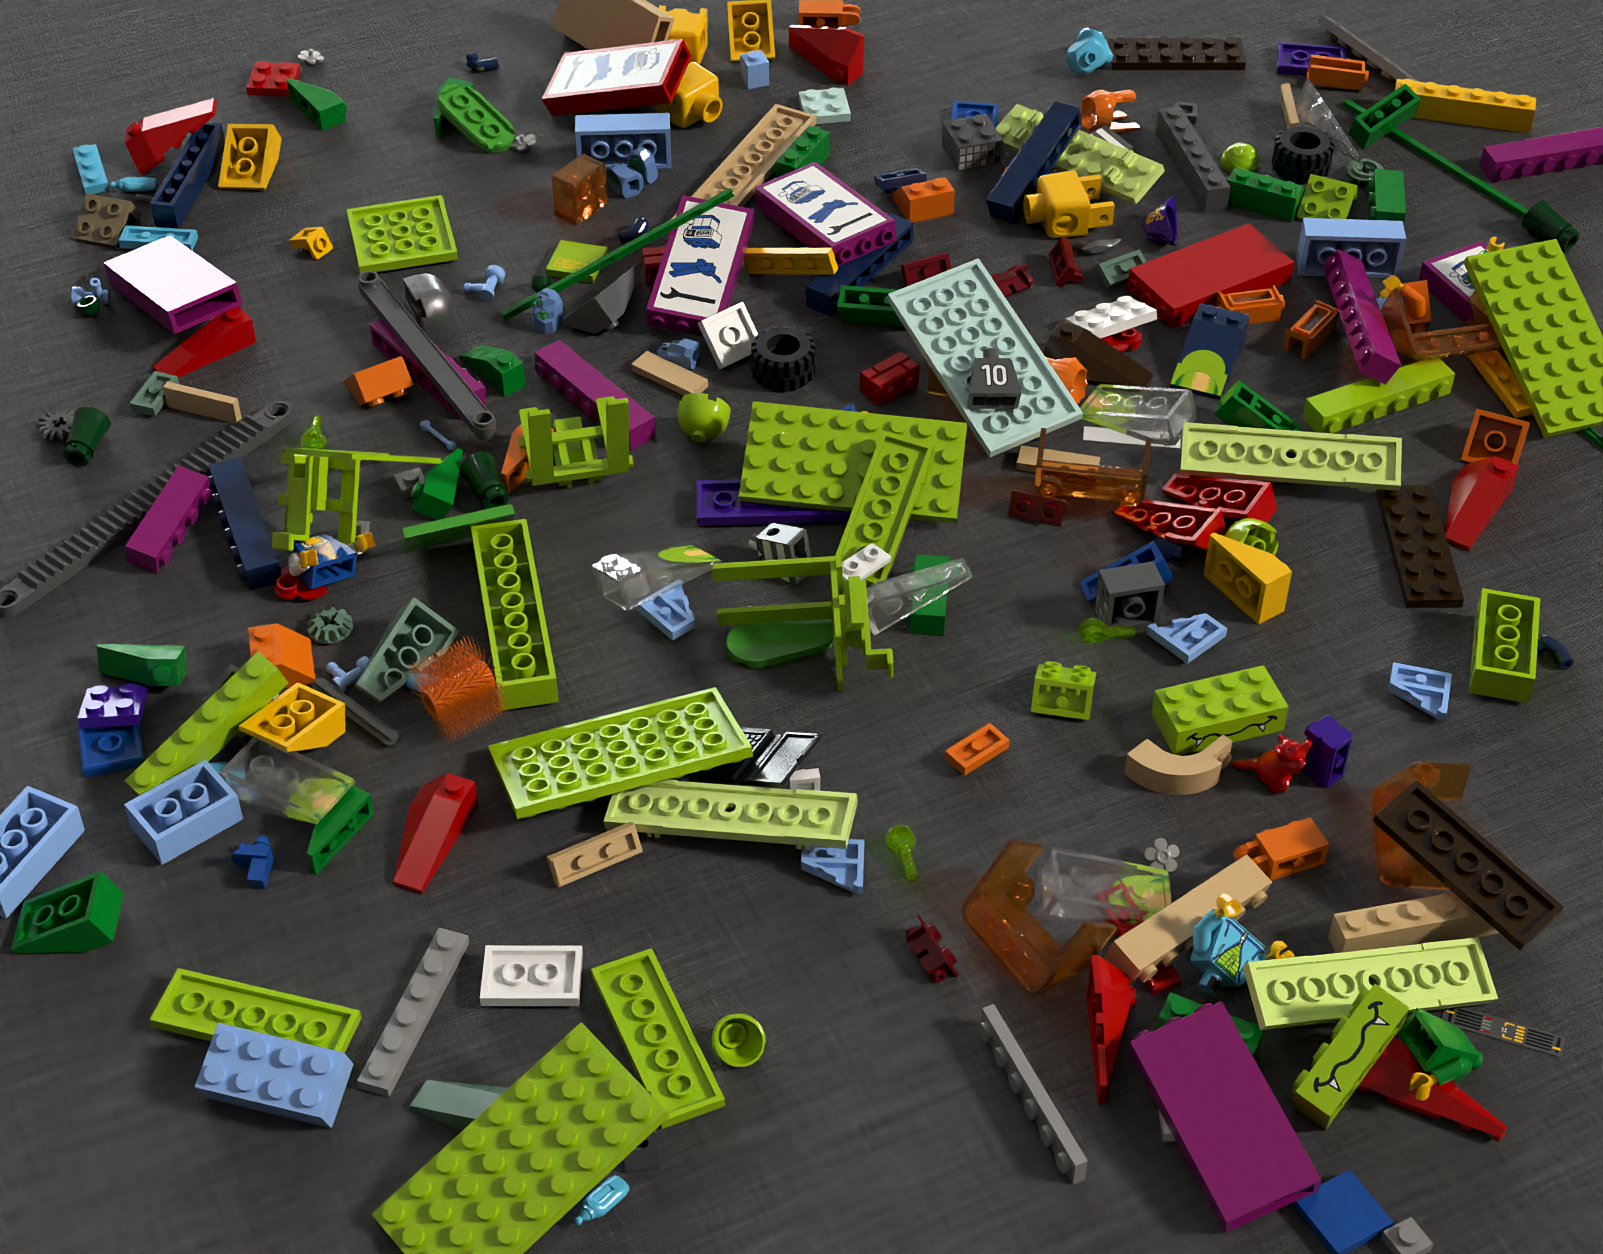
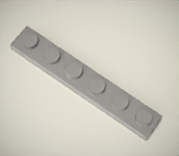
M1324 15L1319 19L1318 23L1324 27V33L1332 38L1337 36L1339 38L1337 42L1346 48L1351 46L1353 54L1362 59L1366 57L1368 59L1366 63L1375 69L1380 67L1382 69L1381 74L1388 79H1411L1420 82L1336 21Z
M438 928L357 1080L359 1089L390 1097L469 945L468 935Z
M992 1004L982 1008L981 1023L978 1024L979 1033L985 1042L989 1041L993 1048V1055L997 1065L1000 1068L1004 1067L1011 1089L1014 1093H1019L1023 1099L1027 1116L1030 1120L1034 1119L1037 1123L1042 1142L1046 1147L1050 1146L1054 1152L1059 1171L1062 1174H1067L1072 1185L1084 1181L1088 1163L1086 1157L996 1006Z

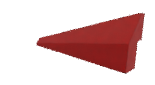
M1395 1036L1356 1088V1090L1364 1093L1366 1089L1383 1094L1387 1096L1388 1102L1437 1120L1442 1116L1459 1122L1461 1129L1470 1131L1471 1128H1475L1493 1135V1140L1497 1142L1505 1136L1507 1130L1505 1124L1451 1081L1441 1086L1432 1085L1429 1097L1426 1100H1417V1089L1409 1091L1411 1078L1415 1073L1420 1072L1430 1075V1073L1423 1070L1409 1048Z

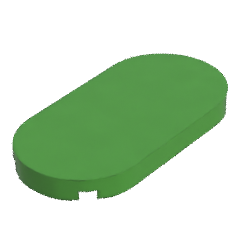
M458 84L448 85L441 90L437 101L440 112L474 145L482 150L493 153L504 152L511 147L515 137L513 125L480 93L468 86L465 88L459 87L460 85Z
M832 619L736 625L727 636V653L734 662L739 665L741 662L749 668H763L822 653L833 645Z

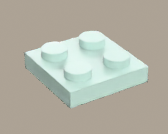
M844 88L810 89L799 92L802 112L816 115V124L851 121V112Z

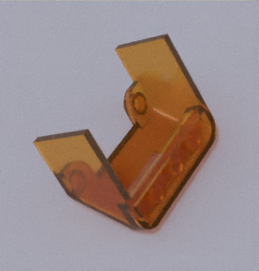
M1397 289L1392 290L1380 309L1395 350L1419 361L1497 351L1502 348L1476 289L1469 298L1476 319L1467 320L1460 328L1413 334Z
M1041 428L1035 476V490L1041 496L1124 504L1129 507L1136 506L1144 501L1151 439H1146L1142 469L1136 470L1044 460L1047 428Z
M1417 762L1373 789L1370 798L1372 821L1379 811L1416 780L1439 800L1461 801L1470 772V764ZM1372 822L1377 874L1383 883L1393 887L1450 890Z
M1009 840L964 901L962 917L1024 990L1041 993L1086 969L1090 965L1091 955H1098L1117 928L1114 924L1084 921L1074 936L1062 948L1026 908L1035 894L1034 882L1027 875L1026 870L1043 848L1040 844Z

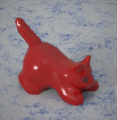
M1279 734V745L1275 746L1273 750L1266 751L1259 758L1237 760L1231 764L1232 767L1240 770H1255L1260 782L1265 784L1272 793L1281 794L1288 788L1292 774H1298L1303 769L1306 762L1304 761L1306 754L1312 745L1311 740L1307 739L1302 744H1299Z

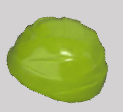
M1236 143L1228 146L1223 152L1220 161L1221 167L1228 173H1232L1235 167L1254 172L1259 166L1260 158L1251 145Z
M730 1014L721 1018L716 1023L711 1041L715 1055L723 1063L732 1067H746L755 1063L762 1055L766 1036L763 1027L747 1014Z

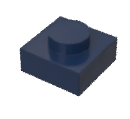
M1157 536L1155 541L1162 555L1175 561L1176 557L1185 559L1189 550L1187 547L1170 542L1162 537Z

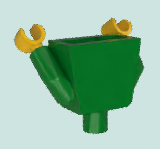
M1419 1008L1414 1010L1395 1035V1037L1402 1038L1423 1070L1430 1073V1075L1420 1072L1415 1073L1411 1078L1409 1091L1417 1089V1100H1426L1429 1097L1431 1086L1434 1084L1441 1086L1452 1080H1463L1471 1070H1477L1483 1062L1482 1053L1475 1049L1460 1028Z

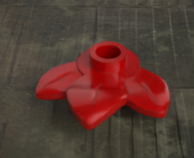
M1130 328L1101 339L1118 351L1124 352L1139 348L1143 338L1140 331Z
M289 565L282 569L281 576L277 579L274 586L275 594L285 600L294 598L313 600L327 593V588L324 586L310 589L299 576L290 574Z

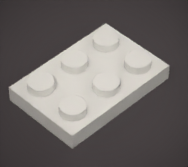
M1122 296L1117 301L1098 304L1094 309L1077 311L1073 316L1065 318V321L1083 327L1101 339L1156 320L1157 311L1145 303L1133 299L1131 296Z
M485 945L480 991L481 1006H579L583 960L582 946Z

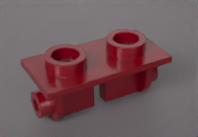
M1029 264L1020 267L1015 265L1005 273L991 275L1005 298L1013 293L1010 286L1016 294L1029 289L1034 283L1033 277L1026 273Z
M1012 490L1008 516L1061 527L1067 504H1065V500Z
M920 915L917 916L921 925L918 927L912 926L907 929L906 941L910 944L918 958L929 952V954L920 959L929 978L936 982H941L946 978V973L951 970L958 977L959 974L953 966L957 959L947 945L943 948L940 946L938 941L943 937L933 922L927 925Z

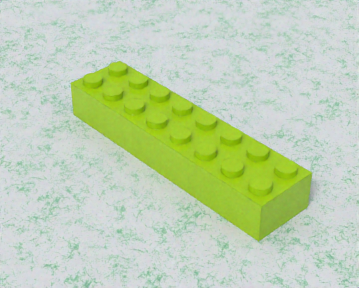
M520 519L471 526L474 556L493 668H495L493 669L494 676H498L495 677V681L499 683L496 685L499 691L497 694L504 704L500 700L499 702L504 710L559 702L556 673L527 520Z

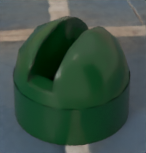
M531 276V286L536 293L551 285V277Z
M86 296L77 302V306L84 316L94 317L100 310L95 296Z

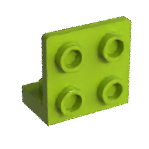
M1310 174L1297 213V219H1347L1351 205H1355L1357 200V185Z
M1052 661L1044 662V665L1039 664L1034 681L1031 712L1089 720L1096 672L1091 671L1089 667L1081 665L1073 666L1072 669L1062 667V664Z

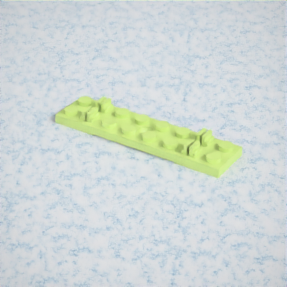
M1016 104L996 127V130L1003 139L1002 147L1019 153L1022 144L1028 140L1034 127L1042 120L1044 116L1042 112ZM1078 130L1053 167L1061 172L1075 170L1078 177L1100 175L1102 178L1101 190L1135 205L1165 171L1160 163L1138 155L1133 150L1129 151L1128 148L1124 149L1081 130Z
M1184 422L1180 475L1399 491L1401 487L1402 438ZM1294 452L1296 457L1288 458L1286 453Z
M667 779L650 786H640L620 794H612L603 822L606 830H612L632 822L635 824L637 832L647 833V837H652L654 833L655 838H660L661 834L792 844L797 845V849H802L804 845L805 850H810L811 846L847 849L858 800L857 793L777 789ZM729 809H735L732 812H727Z
M1479 937L1248 962L1243 966L1260 1030L1336 1022L1344 1015L1350 1018L1352 1015L1350 1011L1353 1008L1352 1004L1363 989L1369 992L1372 988V985L1369 983V977L1375 979L1379 987L1409 1007L1408 1013L1414 1012L1416 1008L1429 1011L1488 1004L1498 999Z

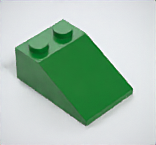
M99 871L25 900L22 905L11 950L14 953L88 952L112 943L124 893L106 875Z

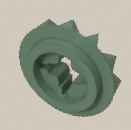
M1358 159L1348 164L1346 176L1350 177L1352 182L1357 181L1359 185H1367L1368 179L1373 178L1374 169L1384 170V168L1373 160Z
M334 607L328 611L321 608L320 614L312 613L311 620L307 621L309 637L323 644L342 641L350 635L353 629L351 615H347L344 609L337 611Z

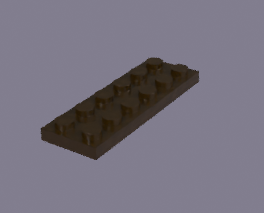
M1121 36L1108 38V46L1113 54L1112 61L1110 62L1111 70H1245L1246 66L1241 38H1191L1187 36L1182 38H1169L1165 36L1160 38H1147L1143 36L1138 38H1125Z
M1401 485L1399 491L1376 489V497L1405 607L1462 608L1464 597L1432 486Z
M1417 780L1379 811L1372 821L1519 951L1557 918L1565 908Z

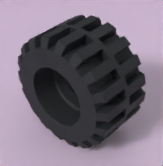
M1287 127L1276 135L1271 163L1272 168L1276 171V174L1283 176L1286 180H1292V182L1308 183L1310 174L1325 177L1329 174L1331 168L1334 141L1330 135H1326V132L1315 127Z
M783 326V328L773 327L771 330L766 329L762 331V334L755 336V340L751 343V371L753 378H756L758 384H763V387L767 389L772 388L773 391H789L790 389H800V386H806L808 381H812L814 378L816 346L813 338L808 336V333L799 331L798 328Z

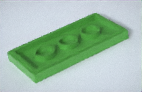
M507 504L405 527L402 530L401 544L403 552L406 553L472 538L471 526L513 521L515 515L513 505Z

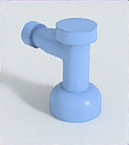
M497 265L488 266L485 271L486 284L465 283L464 292L479 293L481 299L491 301L495 294L494 288L496 284L502 283L505 278V271Z
M92 278L90 280L92 292H84L81 287H72L73 307H78L77 302L86 296H95L98 302L109 305L110 291H102L100 280Z
M367 656L359 658L356 662V668L348 673L339 668L335 662L328 663L326 671L334 677L331 679L332 684L344 693L346 687L359 679L369 658Z

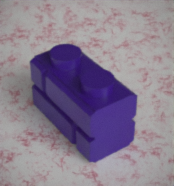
M1325 716L1319 721L1311 722L1304 732V735L1307 736L1306 740H1311L1312 745L1304 760L1306 762L1301 771L1309 778L1313 777V781L1322 788H1328L1343 778L1353 734L1345 727H1339V723L1331 716Z

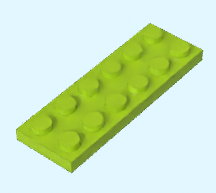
M882 430L835 555L841 556L842 562H844L870 544H875L891 556V562L864 579L866 580V586L883 590L935 447V445Z
M652 948L592 968L591 975L641 1085L651 1092L652 1097L669 1114V1117L660 1125L661 1128L664 1129L724 1107L725 1098Z
M178 968L153 1012L150 1023L152 1028L207 1041L212 1040L217 1024L221 1023L345 1053L359 1025L361 1013L360 1010Z

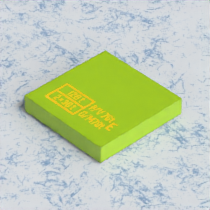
M560 240L546 267V276L563 279L607 255V247ZM600 270L580 281L594 283Z

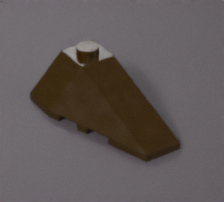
M1063 320L1051 333L1043 353L1045 357L1055 360L1076 357L1079 363L1088 371L1086 372V380L1089 385H1093V381L1108 383L1111 388L1142 391L1153 374L1087 329Z

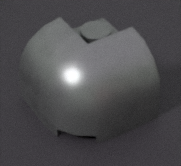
M427 273L404 278L405 297L415 313L416 323L435 344L450 339L457 329L455 308L452 298L442 281L435 275Z

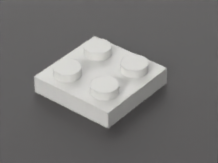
M743 301L698 322L719 369L751 355V343L755 340V336L758 333Z

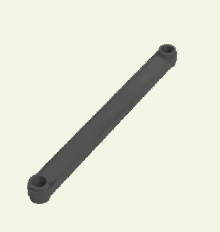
M374 271L362 272L358 277V289L361 296L365 298L474 433L475 437L481 441L493 439L497 431L494 415L476 396L379 278L378 274Z

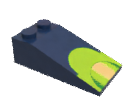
M1200 303L1170 383V388L1220 400L1246 340L1250 315Z

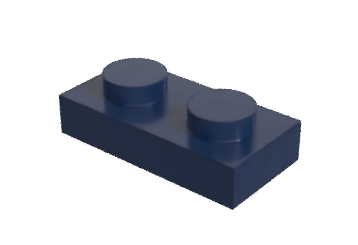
M920 168L874 175L875 185L881 190L893 192L897 190V187L926 182L927 175Z

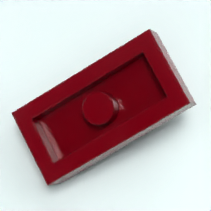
M1062 236L1048 256L1056 285L1064 287L1068 281L1079 284L1084 276L1082 269L1075 264L1070 240Z
M944 252L901 264L904 287L950 270L949 254Z

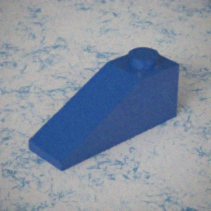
M1154 541L1101 569L1154 561L1164 584L1175 579L1166 559ZM1099 571L1079 581L1090 604L1095 603Z

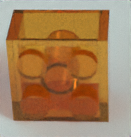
M582 154L552 175L555 216L577 226L608 203L605 163Z

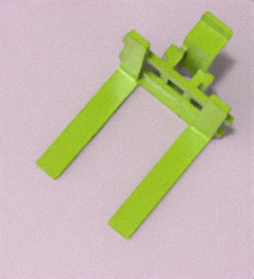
M613 396L597 398L596 405L601 426L583 428L581 417L579 416L554 420L555 432H552L549 409L538 410L536 407L520 409L519 416L524 437H518L520 449L526 448L530 470H525L526 482H532L533 486L558 482L559 487L567 486V488H571L572 480L587 478L588 484L594 485V481H601L604 475L629 472V467H634L632 455H629L628 399L615 400ZM594 438H604L607 452L606 459H598Z
M285 447V453H281L280 464H288L286 494H278V505L286 506L284 532H272V548L293 551L294 540H309L313 510L339 512L338 542L354 544L361 460L441 464V458L399 456L378 452ZM328 468L342 470L340 500L327 499Z
M841 556L712 564L714 582L830 575L831 601L721 608L717 609L718 625L832 619L838 691H843L842 667H847V646L852 645V648H862V655L865 654L866 671L887 669L888 678L893 677L892 649L871 650L866 580L860 581V576H848V580H843Z

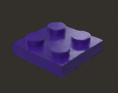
M130 683L117 687L98 685L93 688H87L77 718L79 729L140 725L148 698L147 685Z

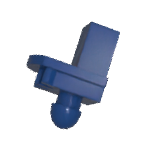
M261 835L255 838L253 845L240 843L239 849L234 850L231 856V860L235 865L249 868L247 881L250 888L266 889L274 861L269 840L266 836Z

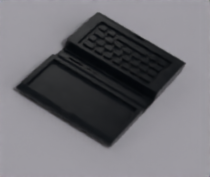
M740 727L752 746L753 757L743 759L737 763H727L702 771L699 777L707 782L783 787L821 739L822 734L785 732L784 735H774L772 729Z

